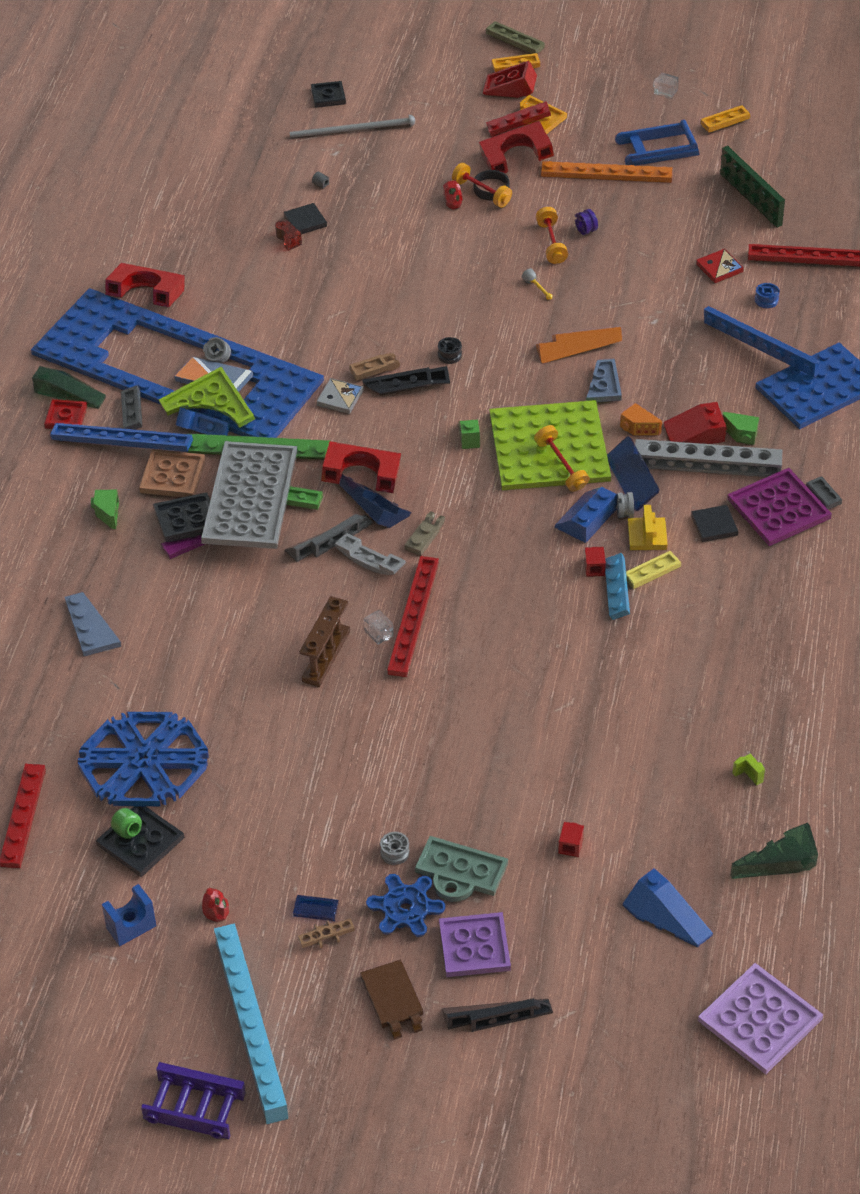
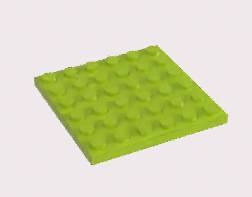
M596 400L489 409L502 490L566 485L565 483L570 473L550 445L540 447L534 440L535 434L541 428L548 425H553L557 430L558 436L553 443L574 472L585 470L590 477L588 483L611 482V472Z

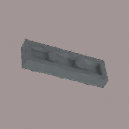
M136 385L121 391L123 429L136 430L143 427L140 389Z

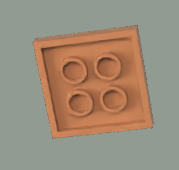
M152 449L139 487L140 493L174 497L195 495L206 460L205 454Z

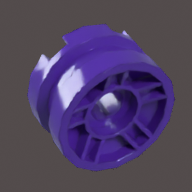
M591 209L575 214V225L582 235L589 234L598 229V220Z

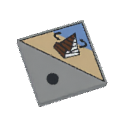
M330 378L317 400V406L350 414L363 392V386Z

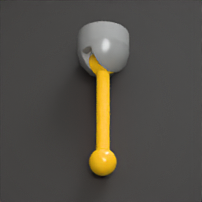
M531 268L525 270L522 274V279L527 283H534L546 295V299L551 300L552 294L548 293L536 281L535 271Z

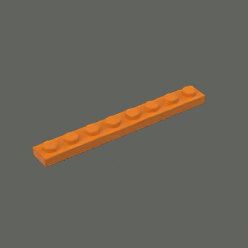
M542 161L541 177L672 183L673 167Z

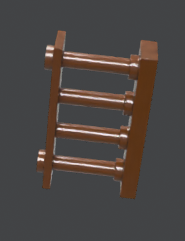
M333 596L329 597L301 647L299 654L309 657V664L301 677L303 683L320 687L350 633V626L343 625L340 621L342 614L349 604L347 600Z

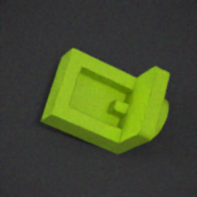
M751 753L744 757H739L734 762L733 775L735 777L745 772L756 786L763 783L765 768Z

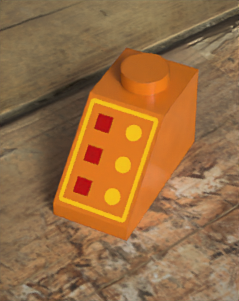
M635 403L621 413L620 427L633 436H659L662 430V420Z

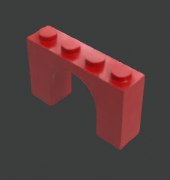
M540 121L479 142L481 154L489 170H497L503 173L509 172L504 154L513 147L526 146L531 148L539 161L554 156L552 143Z
M120 263L105 279V295L122 298L131 288L148 286L153 287L154 305L170 307L184 292L185 275Z
M329 441L322 467L321 481L339 484L342 472L346 468L364 466L372 469L377 474L375 491L394 494L400 468L401 453Z

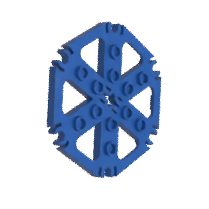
M126 712L127 718L124 713H121V720H116L113 716L111 717L112 723L107 719L80 747V758H78L77 762L79 770L96 798L99 796V800L102 801L105 797H108V804H113V806L161 807V803L167 805L166 798L168 797L176 801V795L180 799L207 769V759L209 758L208 748L189 719L186 722V718L183 717L177 721L178 715L172 712ZM138 723L160 724L146 740H144L135 726ZM113 734L117 736L124 748L96 747L106 736ZM186 735L195 748L168 747L178 736ZM96 768H119L103 785H99L91 773ZM163 769H190L192 773L181 785L175 786ZM142 776L151 790L152 796L149 798H126L124 796L125 793Z

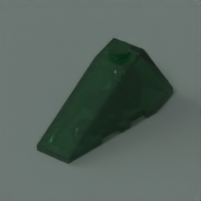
M39 366L32 377L34 392L37 394L61 400L87 402V406L97 409L100 408L106 399L104 393L66 371Z

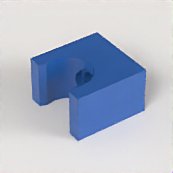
M139 884L132 887L133 896L123 907L115 909L109 901L102 904L106 929L119 947L156 927L153 903Z

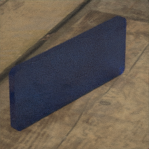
M627 436L607 454L609 465L624 493H633L634 510L639 511L659 493L660 489L632 438Z

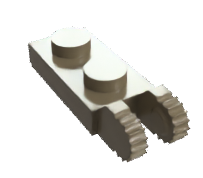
M430 511L426 515L425 520L422 521L405 543V549L422 556L438 535L445 522V517L439 516L435 525L431 523L435 518V513Z

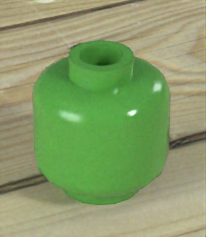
M128 808L118 810L112 817V829L123 838H132L141 830L142 820L140 816Z

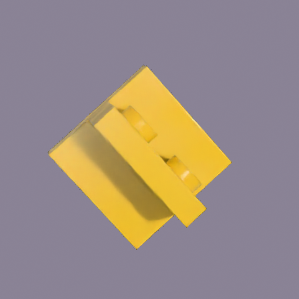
M644 505L643 518H628L629 549L667 550L665 517L655 518V512H652L651 505Z

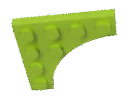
M222 367L159 399L161 406L168 416L179 412L180 407L185 409L204 408L215 410L228 416L239 428L255 420L253 413Z

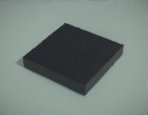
M342 81L311 84L315 108L346 104Z
M315 203L284 212V217L296 236L327 227V221Z
M727 505L691 511V517L702 542L738 536V529Z

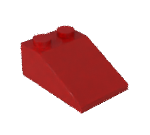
M530 61L488 74L483 94L514 98L526 97L533 93L537 74Z
M718 402L699 404L663 423L668 439L671 442L699 444L725 442L726 424Z

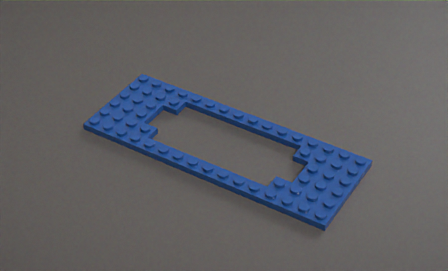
M91 288L75 302L31 349V354L121 390L137 385L140 389V397L160 404L159 399L174 392V390L104 364L103 362L109 356L108 350L98 347L113 330L129 335L137 325L203 349L205 343L210 338H221L231 348L229 359L251 367L249 370L253 371V377L249 381L256 383V386L244 398V401L253 413L255 420L239 428L231 418L218 411L204 408L189 410L231 423L230 432L247 437L277 438L324 381V375L110 295H105Z

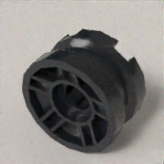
M454 337L441 339L438 342L439 360L446 364L459 362L462 358L461 341Z

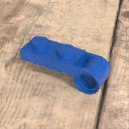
M180 407L175 425L206 435L227 436L231 423Z

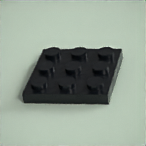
M207 492L153 504L154 512L166 543L202 535L210 505V498Z
M134 806L130 810L138 814L142 820L140 832L136 836L126 839L114 832L112 827H110L96 840V845L142 877L185 837L182 831L148 807Z

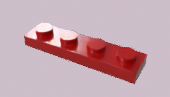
M546 101L486 122L492 137L549 117L551 113Z

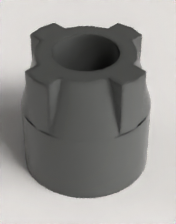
M318 171L313 175L312 183L324 189L329 185V177Z

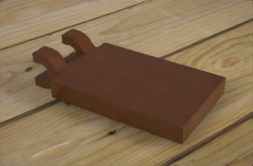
M401 959L360 972L362 982L381 1027H389L394 1040L402 1037L400 1032L402 1030L401 1022L409 1020L414 1033L423 1030L420 1017L423 1015V1008Z

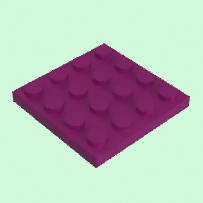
M790 468L727 495V500L768 546L831 519L832 513Z

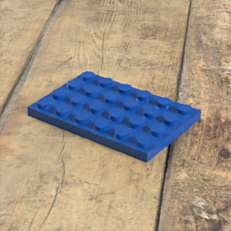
M840 342L812 355V357L819 360V374L815 378L789 366L757 382L755 388L799 429L860 400V360Z

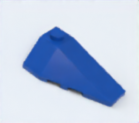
M655 868L638 880L623 902L622 906L642 922L646 920L654 924L655 928L665 929L673 933L675 937L696 947H699L713 936V932L675 887Z

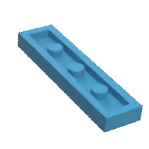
M622 553L605 558L609 616L612 620L630 614L625 557Z

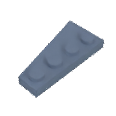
M83 592L65 597L83 656L121 647V641Z

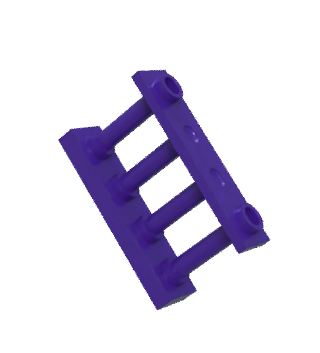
M159 1062L156 1071L158 1081L161 1084L153 1105L142 1104L143 1119L153 1124L161 1123L208 1134L216 1139H229V1124L225 1122L233 1100H244L246 1094L244 1081ZM172 1084L182 1086L174 1111L161 1108L168 1088ZM193 1089L204 1092L195 1116L182 1113L190 1091ZM215 1094L225 1096L217 1121L204 1118L211 1097Z

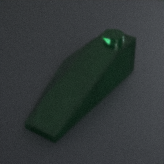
M807 822L789 829L783 833L785 837L775 843L771 840L766 843L767 846L759 852L752 851L733 862L731 878L792 874L813 869L817 865L818 850L809 823Z

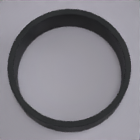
M486 170L480 172L474 178L480 182L486 179H497L504 182L510 188L508 176L501 171ZM474 183V193L476 196L483 200L493 201V193L481 190Z

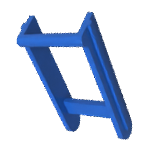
M681 120L680 123L620 132L615 136L617 144L631 143L635 153L625 157L626 165L636 166L700 155L698 145L686 120ZM685 134L690 144L646 151L642 141Z

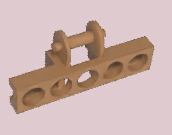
M351 919L335 924L326 920L327 924L318 927L314 924L313 931L298 935V940L302 948L318 944L321 949L323 948L321 940L334 936L336 942L339 943V936L355 931ZM329 930L330 934L324 935L322 932Z

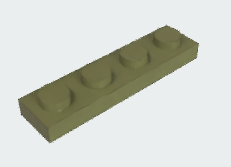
M496 21L486 28V34L531 54H538L545 48L544 42Z

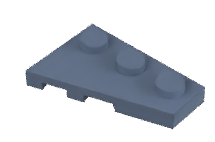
M615 359L597 360L586 401L607 402L622 400Z

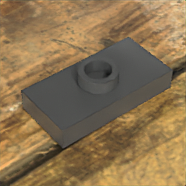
M822 476L806 482L809 490L828 510L842 504L841 497Z

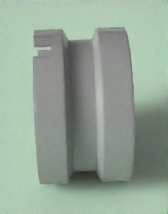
M212 337L205 343L203 352L208 360L223 364L229 359L231 348L223 339Z
M627 492V494L617 493L618 519L624 518V516L628 518L634 517L632 492Z
M389 832L381 838V858L386 863L398 865L408 859L410 850L409 840L406 835L401 832Z

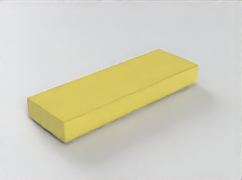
M668 551L626 571L627 582L635 589L681 567V562L671 551Z

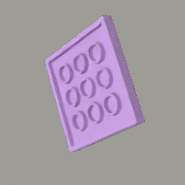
M756 963L698 1016V1022L764 1074H767L823 1019L822 1013Z

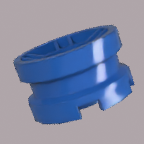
M772 283L759 284L756 287L755 303L762 308L775 307L779 301L780 289Z

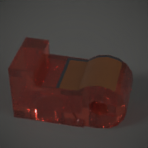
M279 220L275 223L276 237L284 241V246L288 251L302 245L301 232L286 220Z

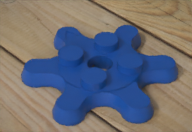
M389 874L385 878V884L389 888L388 893L384 896L372 895L366 900V905L370 910L385 913L384 920L379 924V929L384 935H390L397 927L403 928L406 926L411 929L416 937H422L427 932V926L423 921L426 916L441 915L446 908L442 900H432L427 897L426 892L432 886V880L427 876H421L414 884L406 885L402 883L398 875ZM405 903L411 905L409 910L403 909L400 906Z

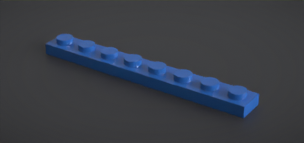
M710 306L704 309L705 324L814 378L819 374L818 359Z
M55 423L50 433L51 440L188 452L193 442V437L190 434Z

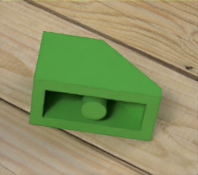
M723 412L726 432L736 442L754 445L758 432L759 417Z
M478 420L458 421L462 449L480 448Z
M117 489L95 490L94 497H91V508L95 509L96 517L110 528L116 529L119 509Z

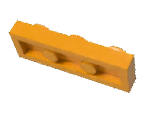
M537 53L491 59L494 72L526 61H530L533 69L539 68L541 62Z
M743 105L702 118L700 124L710 133L750 119V113Z

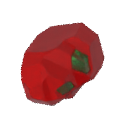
M447 181L443 185L446 206L450 209H459L463 200L460 184L456 181Z
M207 888L202 900L203 914L207 919L215 922L226 919L229 914V904L222 892L214 888Z

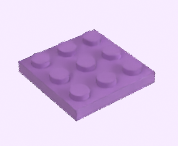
M503 912L439 919L446 977L511 971Z

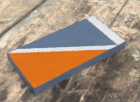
M192 357L174 377L177 382L189 384L222 367L239 392L253 377V371Z

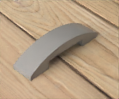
M348 533L344 534L335 543V547L349 559L376 573L394 575L406 563L405 560L391 553L386 557L363 546L361 539Z

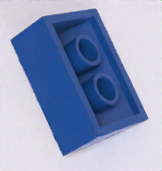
M603 487L585 492L555 524V528L587 543L616 511L617 494Z

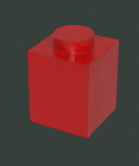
M585 547L586 577L605 576L606 561L604 547Z
M574 822L563 823L559 838L558 854L579 857L584 839V825Z

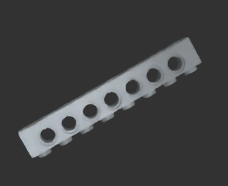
M636 439L634 467L768 477L781 471L783 450Z

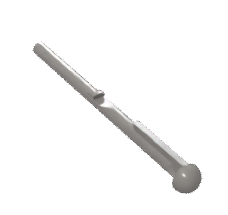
M408 115L409 118L290 132V138L409 124L412 127L415 124V117Z

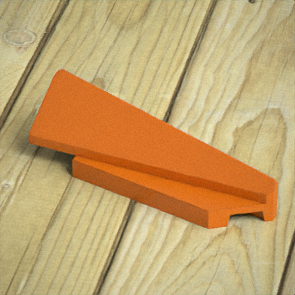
M621 327L555 334L552 335L553 342L536 344V349L541 363H547L622 341Z

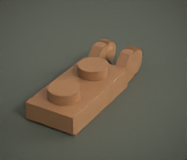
M391 352L350 364L349 371L355 380L358 381L388 370L398 369L400 362L398 359L396 360L395 354Z

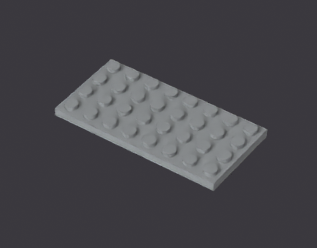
M225 441L201 537L202 544L277 549L297 455V446Z

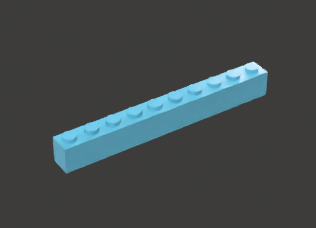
M235 923L214 928L217 949L266 1124L289 1119L287 1103Z

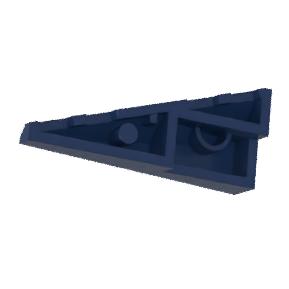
M344 474L341 475L339 485L377 524L391 528L410 516L411 512L409 510L398 507V504L392 503L381 494L363 484L354 482L351 477H347Z

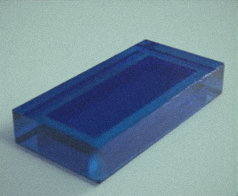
M297 895L293 916L335 921L339 900Z

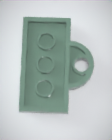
M429 836L416 864L415 873L432 877L434 890L439 897L447 901L458 902L470 897L474 890L495 896L508 866V859ZM449 887L456 889L453 893H448L445 890Z

